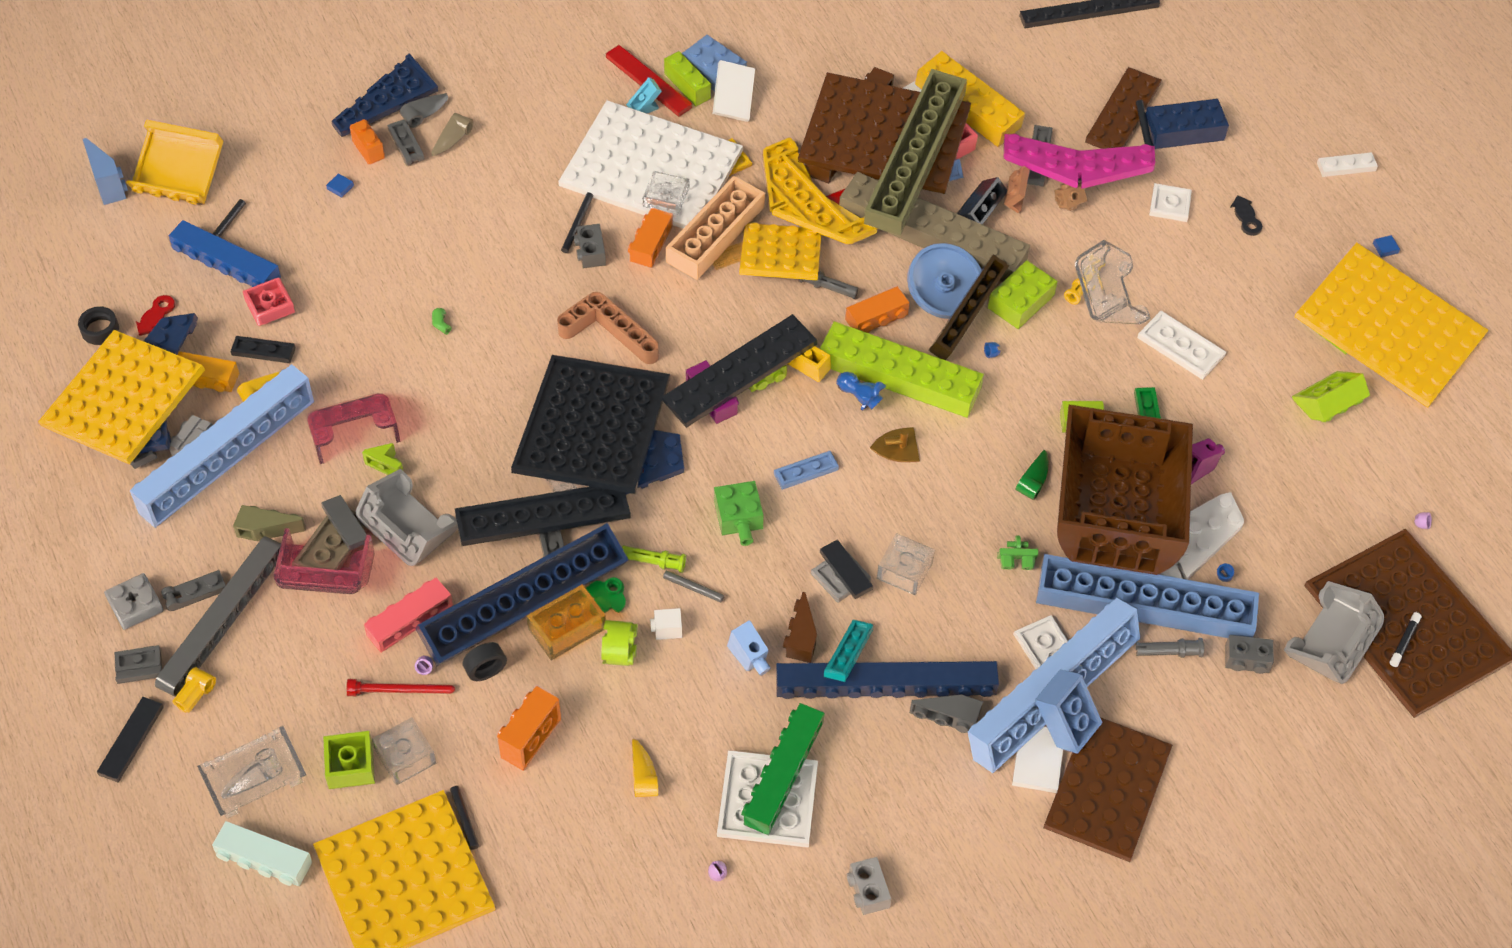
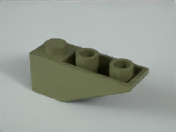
M245 505L241 506L233 525L238 538L260 541L265 536L275 538L306 530L303 517L297 514L289 515L280 513L277 510H265L257 506Z

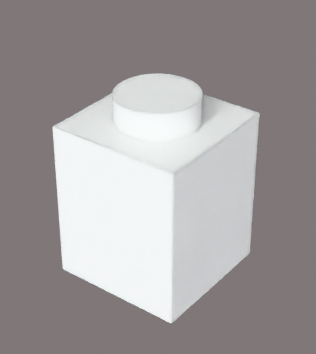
M680 608L654 610V619H650L651 632L656 634V640L682 638Z

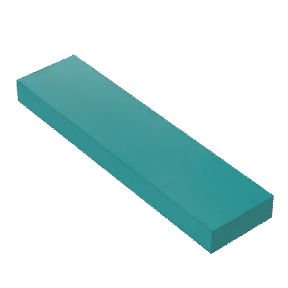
M852 620L824 670V677L843 682L846 681L873 632V624Z

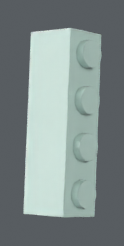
M225 821L212 844L219 859L226 862L229 860L237 862V865L247 870L250 868L255 869L259 874L267 878L273 876L288 886L294 884L300 887L312 864L308 852Z

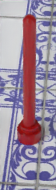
M347 679L346 688L347 696L353 697L361 694V692L452 694L455 691L453 685L362 683V681H357V679Z

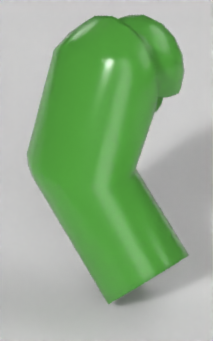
M435 308L432 312V325L447 335L452 327L443 321L446 311L443 308Z

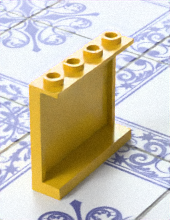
M146 120L144 127L148 132L133 180H127L126 183L132 188L133 192L139 194L147 192L152 196L161 197L162 195L174 201H179V199L186 200L187 203L197 205V203L205 204L224 142L222 138L216 133Z

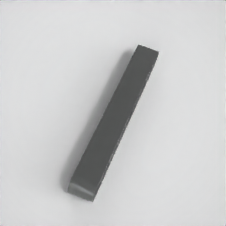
M267 536L259 541L158 674L155 680L156 688L174 697L177 696L186 684L188 673L194 667L200 668L282 559L286 550L284 544Z

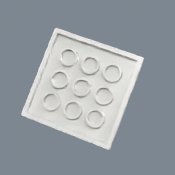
M728 750L717 837L809 847L818 761L805 760L768 836L743 825L744 816L741 813L746 802H751L753 787L756 783L760 784L762 769L765 764L769 765L771 761L770 755Z

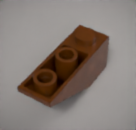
M802 592L800 600L796 599L794 606L796 615L795 618L791 617L788 630H791L790 636H785L783 648L786 649L787 658L811 663L816 648L817 631L806 592Z

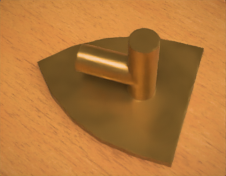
M914 427L889 431L876 439L870 447L872 451L888 460L909 463L920 462Z

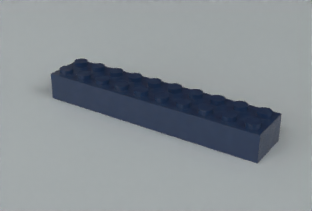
M606 523L418 624L415 629L437 667L623 566L628 561V558L609 524Z

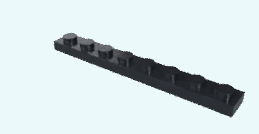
M1088 0L1020 11L1019 17L1025 29L1159 8L1160 1Z

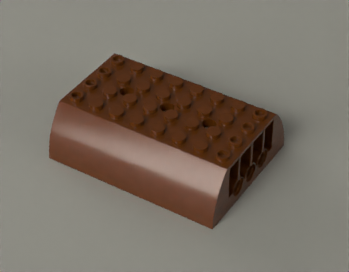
M1068 405L1057 537L1063 552L1070 561L1158 575L1171 568L1181 559L1188 548L1190 534L1192 423ZM1115 503H1121L1123 506H1118Z

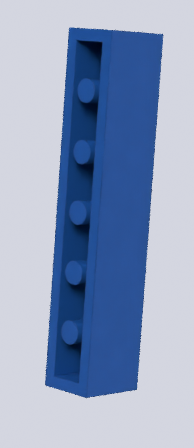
M184 220L168 235L171 247L176 252H182L191 259L204 263L209 268L213 267L222 274L235 278L240 283H246L254 287L276 278L281 279L278 265Z

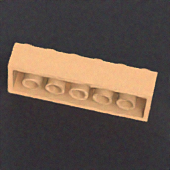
M733 176L667 245L666 262L698 280L743 232L745 225L751 223L764 209L765 192Z

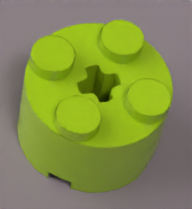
M606 620L603 630H607V633L602 636V664L633 665L634 657L637 654V644H634L638 633V624Z

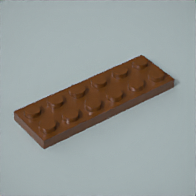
M1128 67L1088 133L1085 143L1100 149L1125 147L1139 123L1136 101L1143 100L1146 110L1161 85L1162 79Z

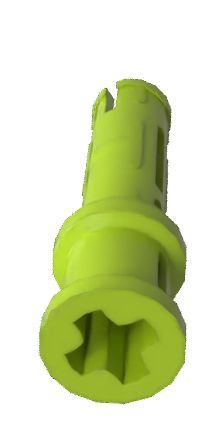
M625 545L622 546L628 560L659 565L664 570L666 568L675 569L679 573L684 571L686 554L676 555L666 550L660 553Z

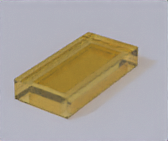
M743 242L727 247L718 259L714 261V268L718 270L740 262Z

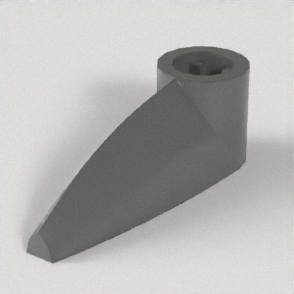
M447 93L438 94L409 102L401 107L400 114L406 120L409 127L415 128L423 122L424 118L439 110L448 100Z

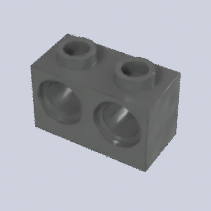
M600 224L577 226L574 242L575 246H579L576 252L578 261H582V267L606 266Z

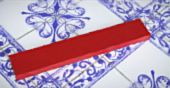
M617 45L606 53V58L640 86L643 85L648 77L654 79L662 91L656 99L678 117L692 109V103L622 46Z

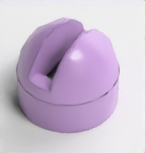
M1430 512L1418 513L1415 516L1414 523L1418 528L1430 529L1432 523Z
M425 655L419 657L415 663L416 672L421 675H427L431 672L433 660Z
M714 861L708 868V875L714 881H722L727 875V867L722 861ZM715 866L719 867V869L722 871L721 874H719Z

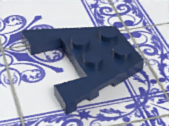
M654 431L643 467L644 473L641 474L637 488L643 489L655 481L659 480L661 482L684 473L680 434Z

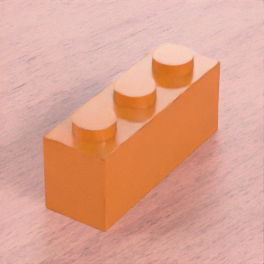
M651 207L649 213L644 215L642 226L637 229L635 240L630 242L628 247L630 262L650 268L653 267L673 227L672 213Z
M896 286L846 307L845 320L850 327L869 333L875 328L885 326L894 320L902 319L908 315L910 302L899 287Z

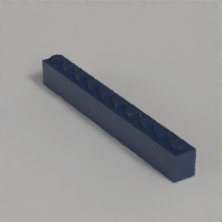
M997 661L855 663L845 682L824 677V670L828 663H776V697L792 699L794 697H805L807 699L827 697L834 699L837 697L859 698L860 696H871L872 698H880L882 696H893L895 698L915 696L923 698L926 696L944 697L953 695H964L967 697L981 695L983 697L997 695L999 687Z

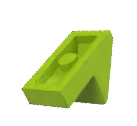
M393 443L364 449L362 452L365 465L386 475L399 469L403 470L402 463L394 458L396 452Z

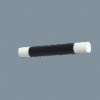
M1417 612L1413 613L1390 660V665L1393 667H1398L1422 617Z

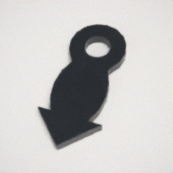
M1237 195L1230 208L1235 207V215L1242 222L1241 230L1247 235L1256 236L1261 232L1263 226L1255 218V211L1250 205L1252 201ZM1252 224L1256 228L1250 229L1247 225Z

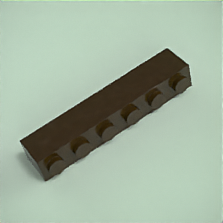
M994 254L990 257L928 351L943 360H946L952 354L1009 267L1006 262Z

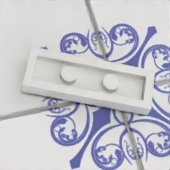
M1372 152L1318 158L1317 161L1322 177L1373 172L1378 167Z

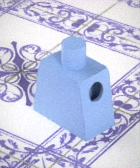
M749 620L731 631L727 647L744 669L750 671L755 668L760 676L767 673L771 669L766 662L768 648L751 621Z

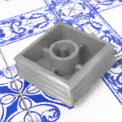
M145 573L104 591L123 630L163 612L161 602Z

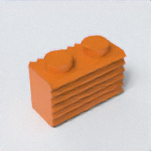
M364 119L350 125L352 141L359 152H361L367 164H373L385 158L383 143L367 120Z

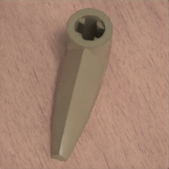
M454 113L432 150V156L448 150L465 134L468 135L473 127V119Z

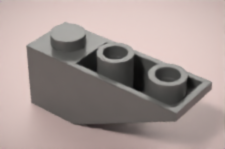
M964 695L912 700L909 713L919 719H928L940 726H949L961 733H968L971 726L978 721L983 701Z

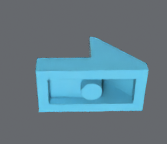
M648 77L626 105L628 108L646 114L659 109L654 100L662 91L654 79Z

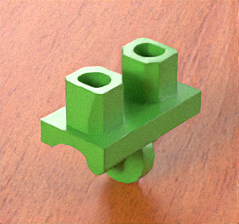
M1015 535L1014 541H1007V547L1011 548H1000L999 552H997V559H1000L1001 568L1008 570L1014 568V559H1021V569L1033 570L1035 559L1038 556V549H1021L1028 548V542L1021 541L1020 535Z

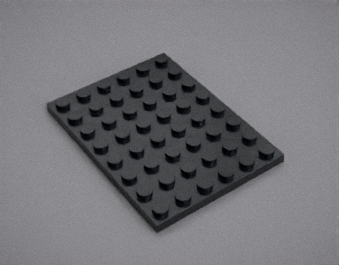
M552 355L511 466V473L636 494L663 404L662 396L666 394L670 381V374Z

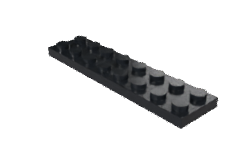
M792 314L663 395L662 401L687 428L816 346L817 339Z
M590 486L454 508L461 546L631 518L625 492Z

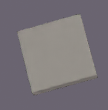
M852 557V559L855 561V563L858 565V567L862 570V572L865 574V576L868 578V580L871 581V576H870V575L859 565V563ZM826 561L811 570V575L837 603L850 595V592Z

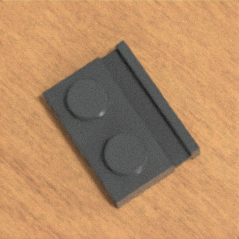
M159 645L114 652L115 680L117 684L157 678L162 670L161 648Z

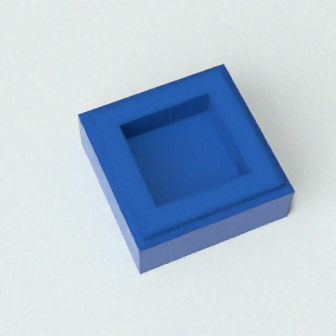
M338 173L326 185V188L342 198L354 184L353 181Z
M1392 235L1377 238L1373 241V245L1380 257L1398 254L1400 251Z

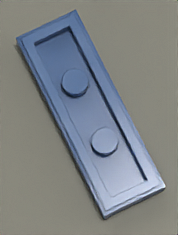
M827 451L775 469L774 476L783 490L838 471L839 465L832 452Z

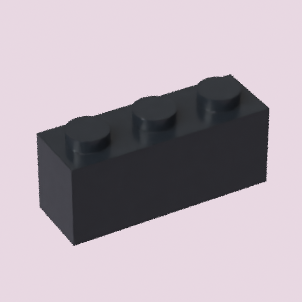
M999 177L983 180L956 214L983 225L1007 194L1008 190Z

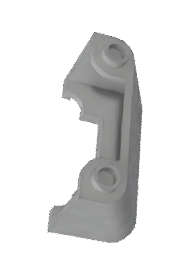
M399 469L366 487L356 509V514L359 521L409 566H414L449 538L458 527L456 519L452 515L446 513L437 519L410 494L413 487L411 478L403 470Z
M1328 581L1319 593V600L1323 607L1322 611L1304 639L1293 637L1287 642L1284 651L1290 658L1332 681L1344 684L1348 681L1382 627L1384 614L1372 594Z

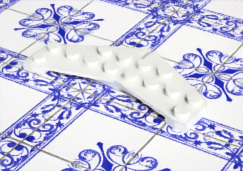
M1231 492L1221 494L1190 511L1188 548L1175 565L1158 575L1188 580L1241 530L1244 518Z

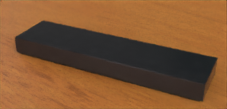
M142 696L97 770L99 776L119 783L164 708L162 703Z

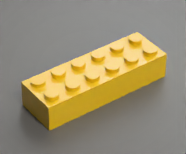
M940 51L918 69L915 85L920 89L923 88L931 69L967 79L966 93L962 101L970 102L971 109L966 124L995 146L999 147L1004 143L1005 134H1014L1022 127L1025 112L943 51Z

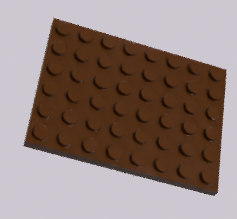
M827 72L798 156V162L854 175L859 172L879 180L920 92ZM962 101L924 183L923 190L946 194L971 109L970 102Z
M1406 528L1306 581L1304 585L1321 607L1319 593L1328 581L1372 594L1384 614V622L1363 657L1413 718L1512 663L1511 648ZM1417 612L1422 617L1398 667H1393L1390 665V660L1413 613Z

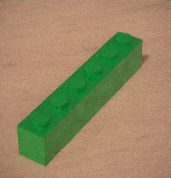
M799 703L796 710L793 709L788 718L790 723L787 728L784 727L779 736L781 741L778 747H773L769 765L765 764L760 775L762 780L760 784L756 783L751 792L753 798L750 803L746 802L741 813L744 816L743 825L769 836L824 723V712Z

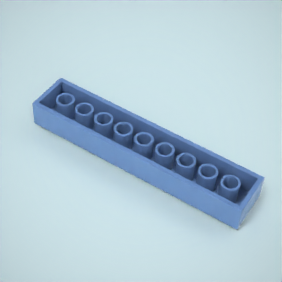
M1044 554L1036 603L1099 614L1107 604L1118 598L1137 609L1138 622L1223 638H1228L1229 635L1253 637L1255 634L1259 602L1258 592L1164 575H1153L1072 562L1069 558Z

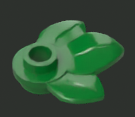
M615 577L609 578L605 582L594 581L584 591L585 595L594 598L593 611L595 614H604L611 608L615 612L620 613L626 604V599L623 595L624 584ZM611 587H616L617 590H616V591H611L610 588H611Z

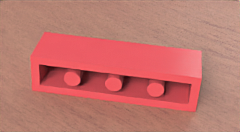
M437 577L427 581L413 593L406 594L396 604L389 605L382 613L369 618L364 624L366 635L382 653L414 632L418 624L452 607V596Z

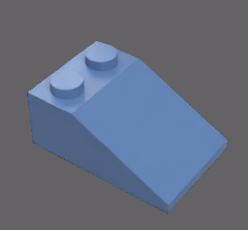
M84 138V146L103 204L106 205L126 199L124 191L128 189L125 180H120V178H124L121 167H116L114 159L90 140Z

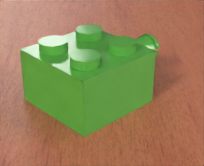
M750 481L714 487V505L721 535L738 533L742 546L752 544L751 531L763 529L764 518L756 482Z

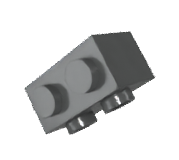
M1229 635L1225 644V668L1234 671H1254L1258 674L1270 672L1274 663L1272 639Z

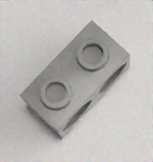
M874 857L851 863L849 873L846 875L849 886L854 887L856 893L854 894L856 907L861 908L863 915L889 909L891 896L878 858ZM865 873L869 875V878L863 879L859 874ZM866 895H875L877 899L870 900Z

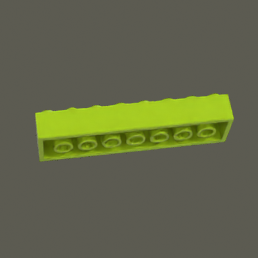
M835 321L820 347L822 351L830 355L831 370L840 373H854L859 380L876 384L877 382H882L886 385L884 389L968 418L982 388L983 373Z

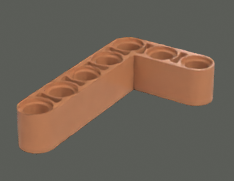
M601 292L590 293L557 318L558 334L563 339L574 337L597 321L645 364H654L658 361V342Z

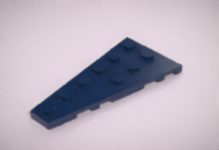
M409 53L401 64L397 63L394 66L392 72L382 76L367 90L363 97H358L352 107L346 108L332 120V126L341 137H344L351 133L350 125L364 119L371 124L400 110L403 105L438 92V86Z

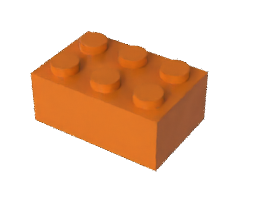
M538 686L532 692L526 694L521 707L513 711L509 723L498 732L500 756L503 760L524 771L561 720L559 698Z

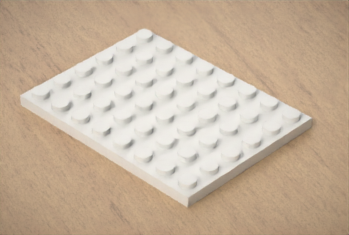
M607 100L558 182L560 187L584 195L590 192L595 199L642 215L648 214L651 207L672 213L673 225L684 229L722 189L743 151V146Z

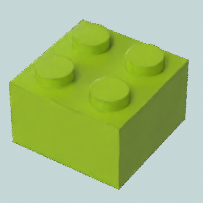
M369 731L323 736L325 779L329 789L375 784L373 743Z

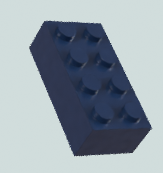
M1218 98L1147 107L1146 110L1152 146H1155V149L1225 141L1229 124Z

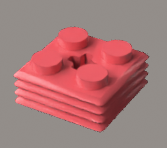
M280 278L243 290L245 301L258 326L295 313L293 302Z

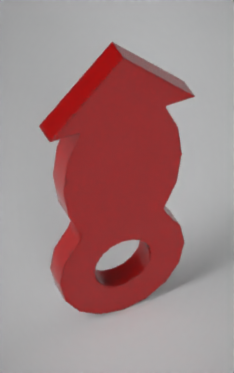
M158 296L154 299L152 308L143 314L140 323L136 321L139 336L149 334L159 320L174 309L175 302L171 296ZM163 302L168 303L166 307L159 306Z

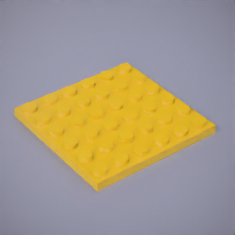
M113 330L38 422L44 428L130 465L202 375L205 368L199 363Z
M444 790L313 843L354 948H409L496 910Z

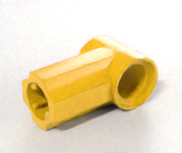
M194 667L186 677V684L173 699V704L179 710L190 713L203 694L206 695L212 691L216 684V677Z

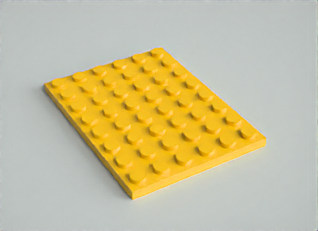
M1357 242L1294 316L1427 408L1488 332V329Z

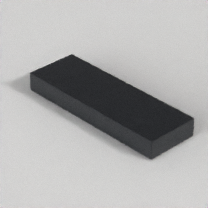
M236 336L230 352L232 356L291 363L296 347L294 343Z
M838 539L820 548L819 553L854 599L873 590L872 583Z

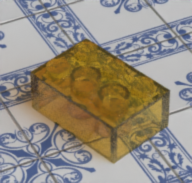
M583 584L526 616L528 630L550 660L602 632L606 621V615Z

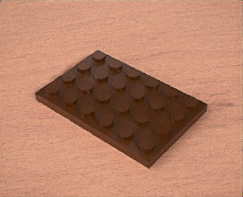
M1101 718L1103 723L1079 753L1072 752L1043 828L1131 862L1173 745Z

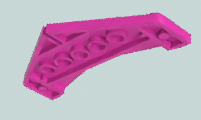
M1017 134L1004 135L1003 157L1005 160L1022 167L1025 166L1034 172L1074 188L1078 187V178L1081 179V189L1150 173L1155 168V146L1147 144L1079 151L1021 137Z

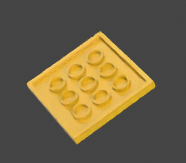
M748 223L744 229L739 275L818 280L821 234L804 227Z

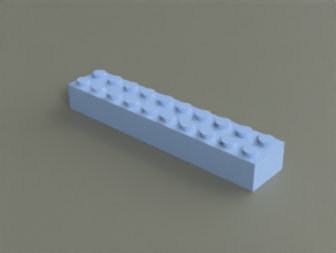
M291 364L271 381L266 382L257 392L251 394L239 406L234 407L230 413L219 419L212 427L202 432L194 441L185 445L181 451L170 457L158 469L153 470L144 480L136 483L129 491L138 514L156 528L314 402L309 378Z
M1118 598L1107 604L1096 617H1093L1085 627L1078 630L1056 653L1049 656L1027 679L1019 683L1008 696L1002 698L997 706L989 710L978 723L972 725L968 731L973 760L991 773H994L1046 725L1035 699L1060 669L1081 674L1088 687L1140 639L1137 609Z

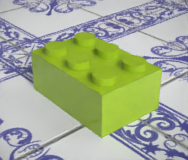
M1026 260L990 294L988 309L1015 328L1020 329L1055 296L1058 281Z

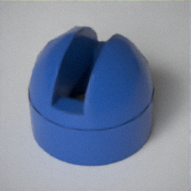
M986 342L984 345L985 356L987 358L997 357L1001 350H998L1000 345L996 342Z
M1227 563L1221 564L1217 568V577L1222 582L1231 581L1234 577V568ZM1223 570L1228 577H1225L1221 571Z

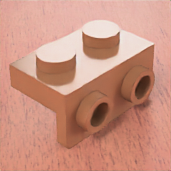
M1025 166L1015 170L1009 176L1007 186L1008 191L1004 205L1016 213L1022 210L1030 169Z

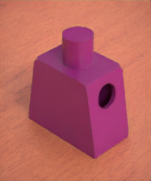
M1209 438L1192 444L1191 484L1215 469L1221 456L1225 454L1223 445H1216Z

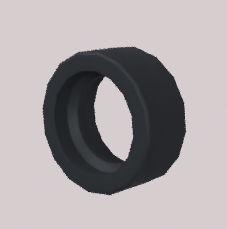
M103 306L87 309L78 319L81 335L89 344L102 345L113 330L119 332V324L115 313ZM94 321H110L109 326L104 330L98 332L87 330L88 326Z
M489 642L479 645L467 653L462 665L472 681H484L503 670L507 664V658L498 643Z

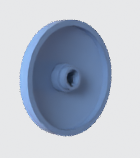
M945 243L933 244L922 249L912 260L907 273L908 288L915 302L924 311L939 318L949 319L980 273L981 268L973 256L964 249Z

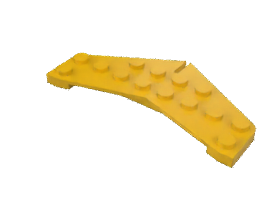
M790 137L763 149L767 195L772 215L844 244H853L877 233L878 228L864 224V217L859 218L833 202L813 184L804 163L798 162V147Z

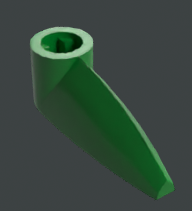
M1043 450L1015 488L1016 491L1032 500H1035L1048 474L1049 460L1047 451Z

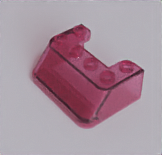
M375 392L309 411L306 415V420L319 463L324 464L320 447L330 444L334 439L332 426L372 416L378 428L386 429L391 427L396 443L401 442L389 398L382 393Z
M285 528L274 571V580L279 588L354 594L368 584L375 555L371 535H366L363 550L357 551L352 555L349 567L333 570L292 566V562L304 546L295 545L290 529Z

